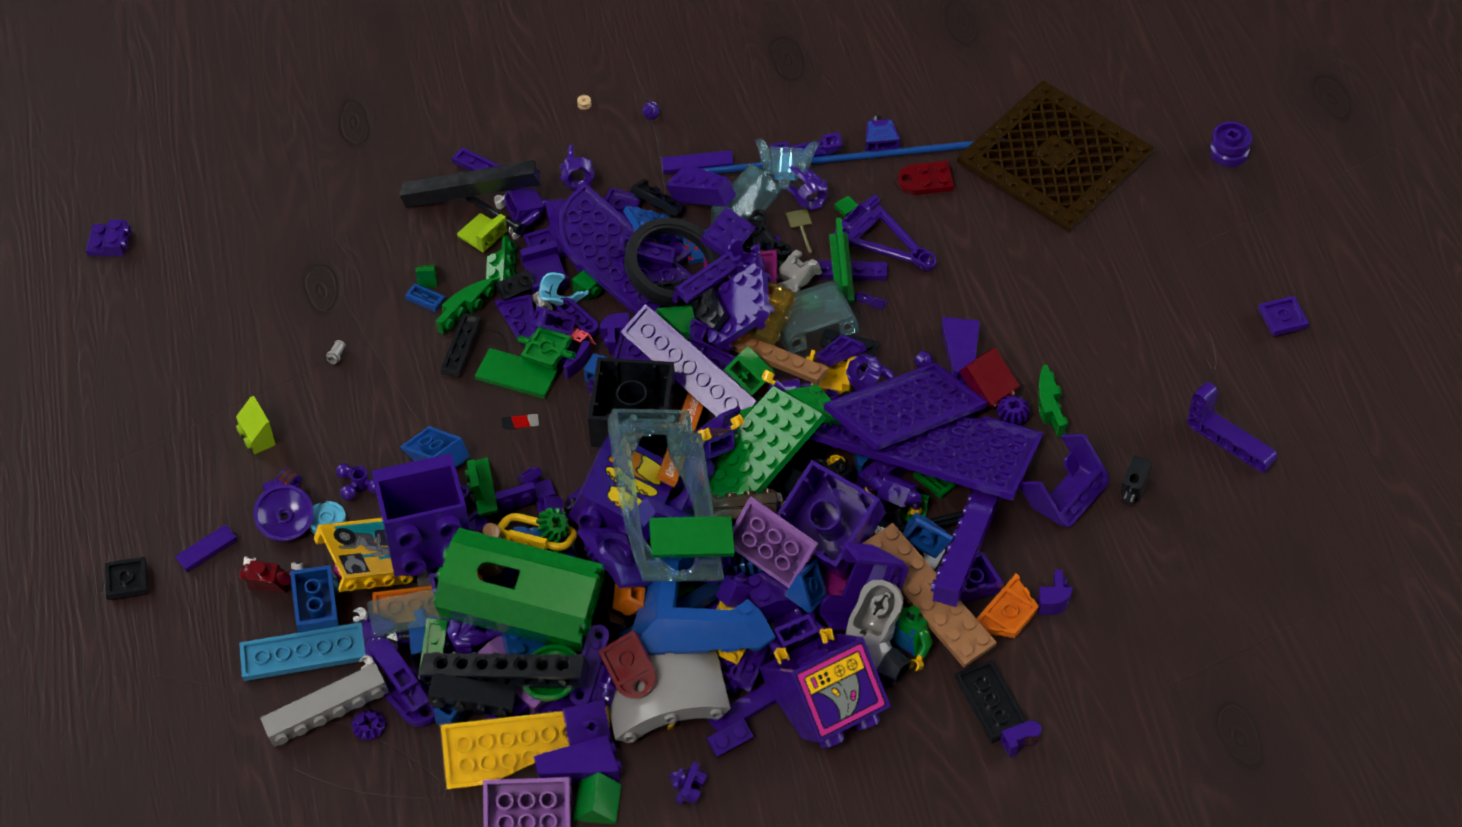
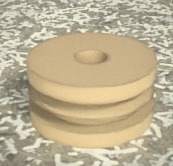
M587 95L579 96L577 99L578 108L582 110L589 109L591 107V98Z

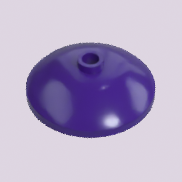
M281 484L268 488L258 497L254 506L253 516L258 530L265 537L278 542H288L301 537L309 529L313 521L314 510L309 496L302 489L293 485ZM287 515L288 518L286 520L281 519V516Z

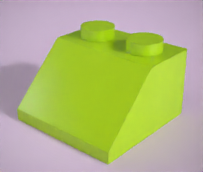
M254 396L250 397L236 416L238 422L236 429L240 436L244 435L245 438L243 440L247 449L251 448L253 453L257 454L276 444L269 420Z

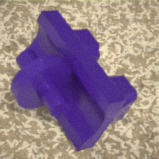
M600 664L589 700L603 699L605 705L611 706L617 688L606 666Z
M693 762L691 768L687 769L686 775H684L685 770L679 768L678 772L670 774L669 779L673 783L672 788L678 790L679 786H681L675 801L676 803L682 804L683 801L695 804L698 800L700 791L692 788L691 785L693 783L701 787L707 777V774L698 769V763Z

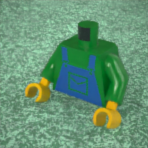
M910 606L909 608L904 607L902 609L890 641L915 656L916 659L910 660L911 665L909 668H913L916 662L917 668L915 671H920L924 668L922 659L923 657L926 658L929 652L932 638L928 621L919 615L920 609L916 606Z

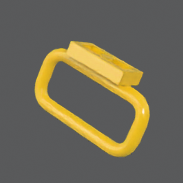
M519 513L506 515L497 526L500 528L499 535L501 537L507 538L509 541L544 550L564 551L572 546L578 536L577 531L571 527L570 530L566 531L569 534L568 538L562 543L547 541L546 538L514 530H505L512 521L540 526L536 523L538 518Z

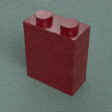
M996 348L988 350L959 370L968 386L988 401L987 407L994 408L998 406L1000 399L1006 397V395L1012 396L1015 394L1014 390L1019 387L1018 382Z

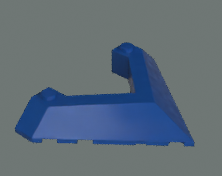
M696 557L652 558L649 571L653 582L651 585L645 586L644 606L638 609L632 630L637 632L648 655L708 653L709 650L722 649V652H731L742 648H751V651L761 650L775 640V635L762 612L748 599L732 610L676 608L680 577L694 568L693 563Z

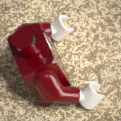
M245 556L239 576L241 580L247 581L248 589L286 594L287 586L291 584L290 571L303 569V563H291V570L287 572L279 564L256 561V558L249 559Z

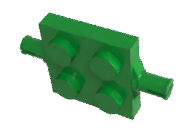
M538 327L531 337L519 335L517 339L518 343L526 344L521 354L523 360L551 369H555L563 357L573 360L576 355L575 352L567 350L572 342L571 336Z

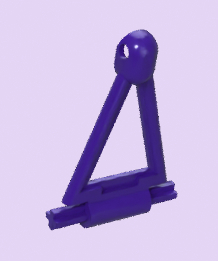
M872 195L865 203H860L842 220L843 233H848L849 245L911 262L924 271H930L936 266V257L932 252L920 248L880 205L876 207L881 202L877 195ZM881 218L911 250V254L859 238Z

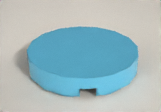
M332 501L315 504L313 506V521L309 530L315 534L320 524L346 522V514L343 507Z

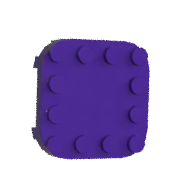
M753 263L715 289L729 317L718 332L707 325V335L710 343L719 349L728 351L733 349L732 342L755 327L760 330L766 327L764 322L768 318L769 313H774V307L769 304L768 282L772 280L771 275Z

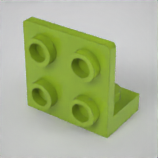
M480 213L461 229L457 236L484 253L508 231L506 217L499 214L496 218L490 219Z

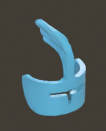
M556 272L547 273L540 283V298L556 306L563 305L564 301L561 298L565 297L557 295V289L561 281L565 279V275ZM589 290L585 292L577 291L566 298H570L576 303L585 297Z

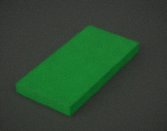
M489 348L475 374V380L545 399L559 373V367L551 369L523 360L520 356Z
M731 516L649 518L651 558L734 556Z

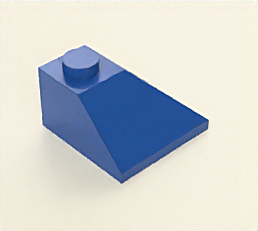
M916 512L908 521L903 533L913 547L935 559L953 538L936 523Z

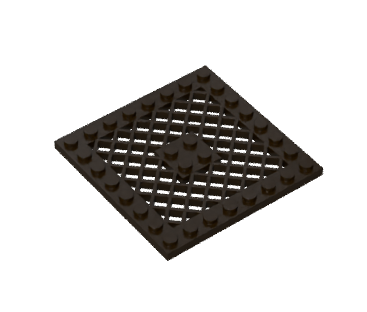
M1043 80L957 156L956 162L1070 233L1155 153L1156 148ZM1043 108H1052V110L1044 111ZM1065 116L1066 119H1058L1057 117ZM1041 117V120H1033V118ZM1045 117H1053V119L1045 120ZM1067 125L1068 128H1059V126ZM1071 125H1080V127L1072 128ZM1043 126V129H1035V128H1034V127ZM1047 126H1055V128L1047 129ZM1022 127H1030L1031 129L1022 130ZM1093 133L1094 136H1086V134ZM1069 134V137H1061V135ZM1073 134H1081V136L1073 137ZM1043 135H1044V137H1045V138H1036V136H1043ZM1024 136H1032V139H1024ZM1011 137H1020V139H1011ZM1094 142H1095V144H1096V145H1087V143H1094ZM1100 142H1108V145H1100ZM1075 143H1083V146H1075ZM1025 145H1034V148H1026ZM1009 146V149H1001L1000 147ZM1013 146H1021L1022 148L1013 149ZM1101 151H1110V154H1102ZM1114 151H1122V153L1114 154ZM1089 152H1097V154L1089 155ZM1014 155H1023V158H1015ZM989 156H998V159H990ZM1002 156H1011V158H1002ZM1108 160H1111V161H1112V163H1104V162H1103V161H1108ZM1085 161H1087V164H1079V163H1078V162H1085ZM1091 161H1099V164H1091ZM1016 164H1024L1025 167H1016ZM1028 164H1037V166L1029 167ZM1004 165H1012V167L1004 168ZM1101 170V173H1093V171ZM1076 171V174H1068V172ZM1080 171H1088L1089 174H1081ZM1051 172V175L1043 176V173ZM1026 173V176L1018 177V174ZM1030 173H1039V176H1030ZM1082 180H1090L1091 183H1082ZM1065 181L1066 184H1057V182ZM1069 181H1078V184H1070ZM1040 182L1041 185H1032V183ZM1044 182H1053V185H1045ZM1071 190H1080V193H1071ZM1054 191L1055 194H1046V192ZM1059 191H1067V194H1059ZM1060 200H1069V203H1061Z

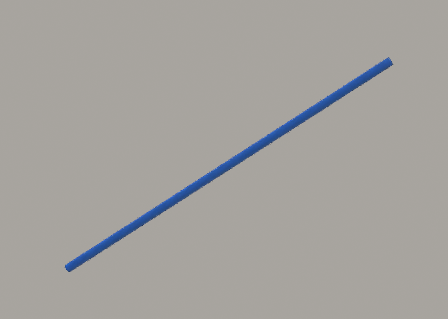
M974 141L792 160L795 166L960 150L966 149ZM780 161L701 169L715 174L777 168Z

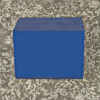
M817 558L812 559L797 574L784 595L807 612H812L828 596Z

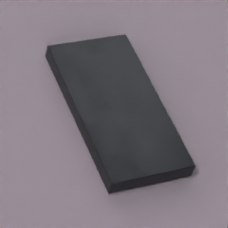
M992 660L955 673L954 678L991 744L1000 741L1001 731L1027 722Z

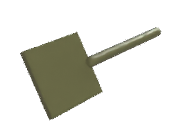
M807 209L786 212L790 227H800L808 252L811 254L812 250L803 227L812 225Z

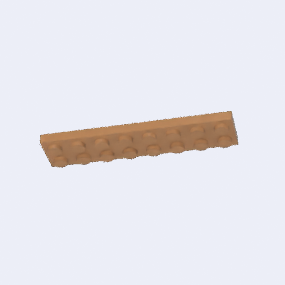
M893 523L862 543L874 545L904 561L909 568V572L901 589L903 598L910 606H916L920 609L919 615L928 621L929 628L963 668L996 646L997 642L960 600L957 607L932 601L934 592L930 590L933 580H937V573Z

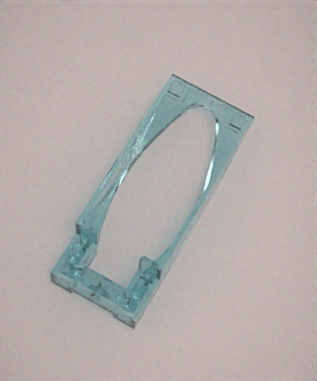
M613 409L607 423L615 479L627 535L642 580L723 581L721 557H695L693 566L687 571L681 570V572L676 571L665 564L660 558H651V548L642 536L632 455L643 436L666 435L669 457L685 484L693 505L695 517H714L702 434L693 433L690 411Z

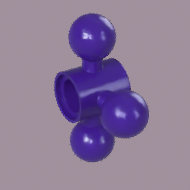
M346 463L337 466L336 474L339 478L346 479L349 477L351 479V484L343 486L340 491L343 499L352 500L356 496V491L361 492L366 489L372 494H376L373 479L369 480L365 467L356 466L351 469Z

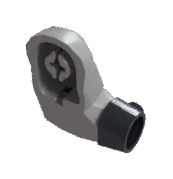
M872 580L864 585L860 592L859 600L849 618L845 635L864 637L879 678L895 686L904 678L911 665V661L898 649L892 647L890 643L895 631L896 621L903 609L904 598L900 589L894 583L885 580Z

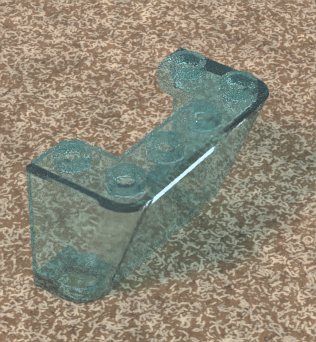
M828 281L779 297L771 303L774 307V313H771L773 332L786 350L791 353L807 349L805 333L838 322L840 335L859 332L858 321L836 281ZM847 323H849L851 328L847 330L844 329V326ZM796 339H801L800 345L792 346Z

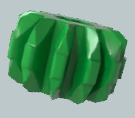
M547 508L545 512L542 511L539 514L540 518L536 520V523L540 525L536 530H541L542 532L540 537L546 536L547 541H559L561 538L566 537V531L571 528L566 524L570 519L564 518L566 512L560 513L559 508Z

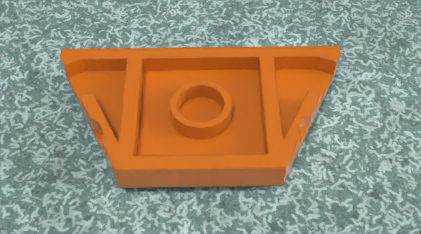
M1015 574L976 619L989 634L1015 638L1038 612L1039 606L1031 598L1027 587L1024 588L1019 575Z

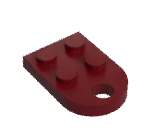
M948 160L907 165L898 174L900 189L911 195L954 191ZM904 179H909V180H911V181H910V182H905V181H903V180H904Z
M635 630L598 651L616 688L622 695L632 699H641L652 692L657 681L656 670ZM639 681H643L645 685L644 690L638 693L636 684Z

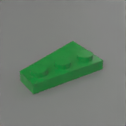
M819 385L785 390V393L822 413L826 418L823 422L824 424L827 423L828 426L842 424L824 410L825 403L832 400Z

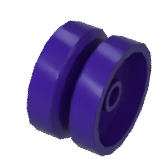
M1238 122L1219 124L1214 129L1210 146L1212 159L1218 164L1228 167L1243 164L1249 156L1252 133L1245 125Z

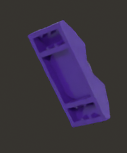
M612 527L578 530V535L598 561L604 565L605 570L619 588L652 584L653 580L645 559L635 555L633 549L629 546L626 535Z

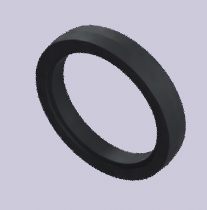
M659 218L644 223L633 233L626 246L624 267L633 287L650 301L667 307L690 306L691 302L687 304L683 299L675 304L672 301L675 291L657 286L643 274L637 261L638 247L652 236L673 234L694 243L704 254L708 265L721 256L700 241L705 232L698 226L681 219Z

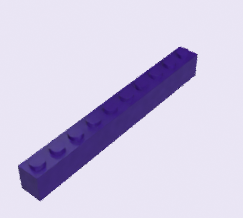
M975 489L972 490L974 493L969 494L967 502L969 505L964 506L962 514L964 517L959 518L958 529L954 530L953 542L950 541L948 544V555L944 554L941 563L943 567H939L937 570V580L932 582L930 590L934 592L932 601L957 607L1001 499L999 496L986 494Z

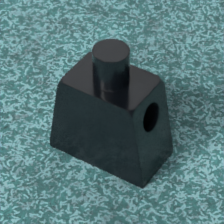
M1136 455L1132 456L1122 482L1121 495L1123 497L1121 502L1123 504L1132 506L1134 500H1141L1150 479L1152 461Z

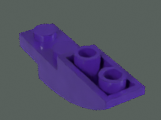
M387 638L369 649L412 714L428 705V697L420 687L418 680Z

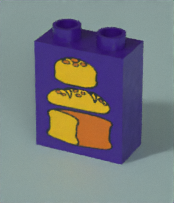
M610 431L596 454L567 518L577 523L581 529L602 527L617 529L626 535L629 546L638 555L650 537V530L643 527L634 510L645 497L665 504L672 486L656 479L663 458Z

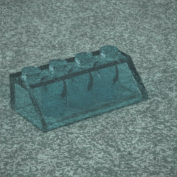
M750 164L732 184L736 193L733 200L727 206H713L711 208V222L713 223L725 207H728L747 221L753 210L762 209L765 211L778 196L780 189L765 170Z

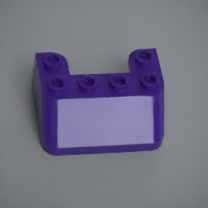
M845 542L841 552L842 558L846 562L855 563L842 596H826L821 601L818 613L831 629L846 631L849 618L859 600L860 592L864 585L872 580H885L894 583L901 591L909 572V568L903 560L871 544Z

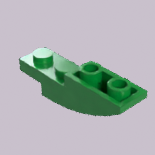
M488 278L471 284L443 303V313L436 320L438 333L444 335L448 330H451L463 313L474 314L479 310L488 298H491L495 292L493 279Z
M1046 364L1042 367L1039 379L1038 408L1043 424L1051 423L1058 438L1065 434L1068 422L1061 413L1059 398L1062 396L1061 388L1059 385H1056L1054 373L1049 370Z

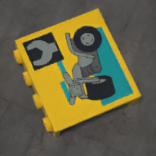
M381 518L318 525L314 540L316 544H326L342 577L338 587L339 592L383 586L388 587L413 582L415 576H394Z

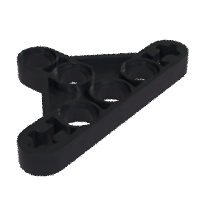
M753 210L747 221L754 225L758 232L752 233L745 243L751 242L752 246L759 244L760 252L771 251L775 248L778 260L785 261L792 254L791 245L777 241L765 226L767 215L764 210ZM762 216L763 219L755 220L754 217ZM743 244V250L745 252L752 253V246L746 247ZM769 246L770 249L762 250L761 247Z

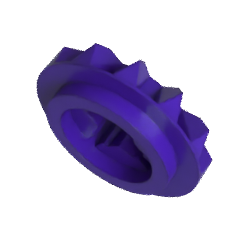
M371 708L369 711L362 710L359 715H355L352 722L353 733L363 740L374 739L381 735L385 729L384 716L379 711H373ZM366 719L371 722L372 729L365 725Z

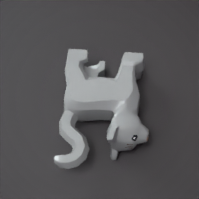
M798 250L793 251L778 269V281L783 280L784 282L779 283L777 286L784 293V301L790 297L797 296L800 288L808 284L814 275L822 274L819 263L814 259L807 260L804 263L800 261L799 258L802 252Z

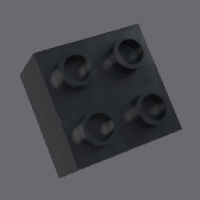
M597 358L588 413L591 447H601L611 431L646 450H667L676 395L674 362Z

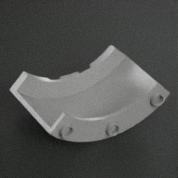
M717 651L648 655L657 674L656 685L652 692L644 698L632 699L625 697L617 689L611 706H608L615 740L626 743H633L647 732L666 724H673L676 721L695 718L720 719L730 709V704ZM639 681L636 684L638 693L644 690L645 685L643 681Z

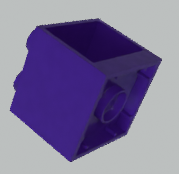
M452 453L373 470L372 476L394 576H416L425 570L443 566L445 561L443 553L446 547L449 548L454 533L457 532L458 528L470 530L466 505Z

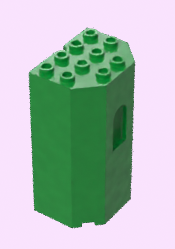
M458 528L452 537L449 548L446 547L444 550L443 559L445 561L443 567H439L437 572V579L439 581L433 604H435V609L439 616L549 645H564L573 651L582 653L604 582V565ZM484 563H492L519 570L520 573L515 590L481 581L477 577L478 568Z

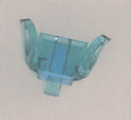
M763 139L754 140L758 147L763 169L767 174L772 175V179L779 180V188L787 189L790 180H798V176L789 166L795 165L802 172L806 173L804 170L809 169L815 151L820 143L812 141L803 152V148L769 146L768 149Z

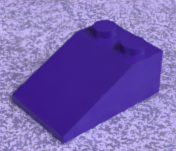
M760 572L745 578L746 582L752 587L747 599L762 612L766 621L800 607L784 596L789 588L768 573Z

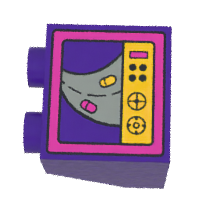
M833 633L835 640H828V643H823L820 636L788 652L790 660L784 659L781 661V664H778L775 658L759 666L769 692L802 739L820 743L821 748L834 746L845 739L842 731L854 725L857 730L872 727L880 721L878 713L891 707L864 637Z

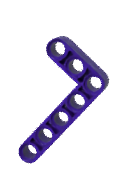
M1205 382L1192 396L1187 419L1188 425L1256 470L1265 472L1277 460V453L1271 447L1216 414L1214 410L1218 390L1212 383Z

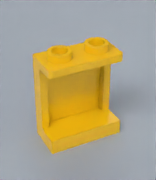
M811 350L810 356H807L806 359L828 367V374L818 384L821 389L826 391L830 388L837 391L839 395L844 391H851L852 385L848 380L846 370L849 362L856 356L828 367L817 362L815 350Z

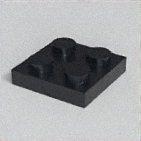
M145 556L105 563L107 600L148 594Z

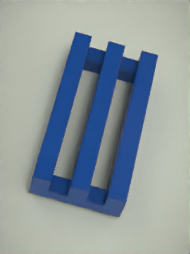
M414 283L405 294V300L437 312L438 307L442 306V302L446 301V296Z

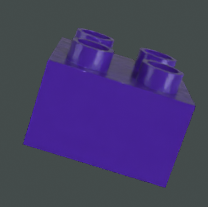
M811 460L777 515L817 542L818 545L812 559L817 558L819 566L844 580L854 564L846 562L842 558L841 552L845 542L863 543L871 538L885 516L886 511L880 498Z

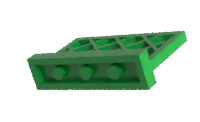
M836 218V234H829L836 304L854 303L848 233H843L842 219Z

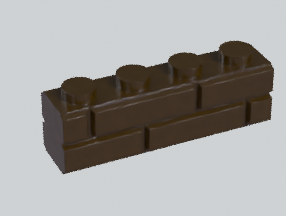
M764 489L763 493L756 494V491H744V495L737 496V493H725V497L719 498L717 494L706 495V499L699 500L700 517L731 516L732 522H736L750 497L777 514L782 507V495L775 492V489Z

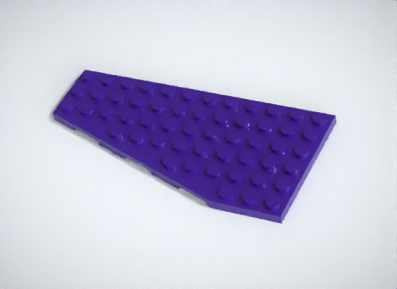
M964 416L877 451L843 424L828 426L827 423H822L809 439L814 442L830 445L833 448H840L870 459L880 460L890 465L903 467L910 471L923 473L926 476L936 477L946 482L956 483L966 488H972L1013 501L1042 441L1043 433L988 416H983L982 419Z

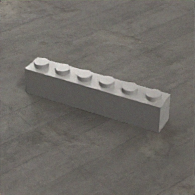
M376 663L260 719L268 738L275 747L285 744L296 736L304 735L315 727L323 726L326 722L336 717H341L355 708H360L365 703L379 699L384 694L389 693V690Z

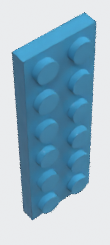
M361 622L239 643L243 681L355 663L365 656Z

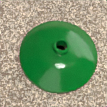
M558 644L543 646L531 653L541 655L576 654L571 648ZM523 687L529 696L540 701L557 700L574 690V688Z

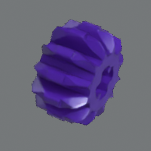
M1015 394L1012 397L1006 395L1005 399L1000 400L997 407L999 420L1020 426L1022 422H1026L1030 414L1028 401H1023L1022 396L1016 398Z

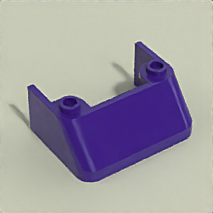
M1063 434L1061 436L1070 451L1064 460V467L1068 475L1050 495L1042 482H1021L1019 486L1035 511L1060 526L1069 527L1073 525L1109 483V475L1085 434Z

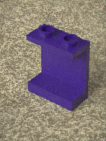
M556 240L520 250L524 269L529 270L535 283L532 284L531 288L533 295L539 291L542 278L547 273L556 272L565 275L558 255ZM565 275V279L561 281L557 290H562L569 286L568 275Z

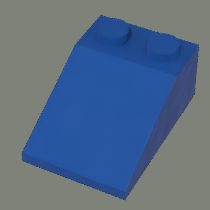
M428 426L400 446L401 450L414 461L452 453L456 467L463 464L464 460L470 457L461 437Z

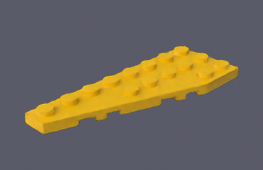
M605 706L608 725L610 727L608 706ZM562 711L440 725L446 789L483 785V780H499L535 763V755L568 746Z

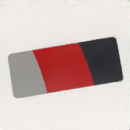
M538 414L501 418L503 430L539 426Z

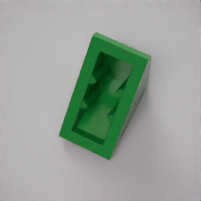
M436 264L419 265L415 268L418 285L425 288L437 287Z

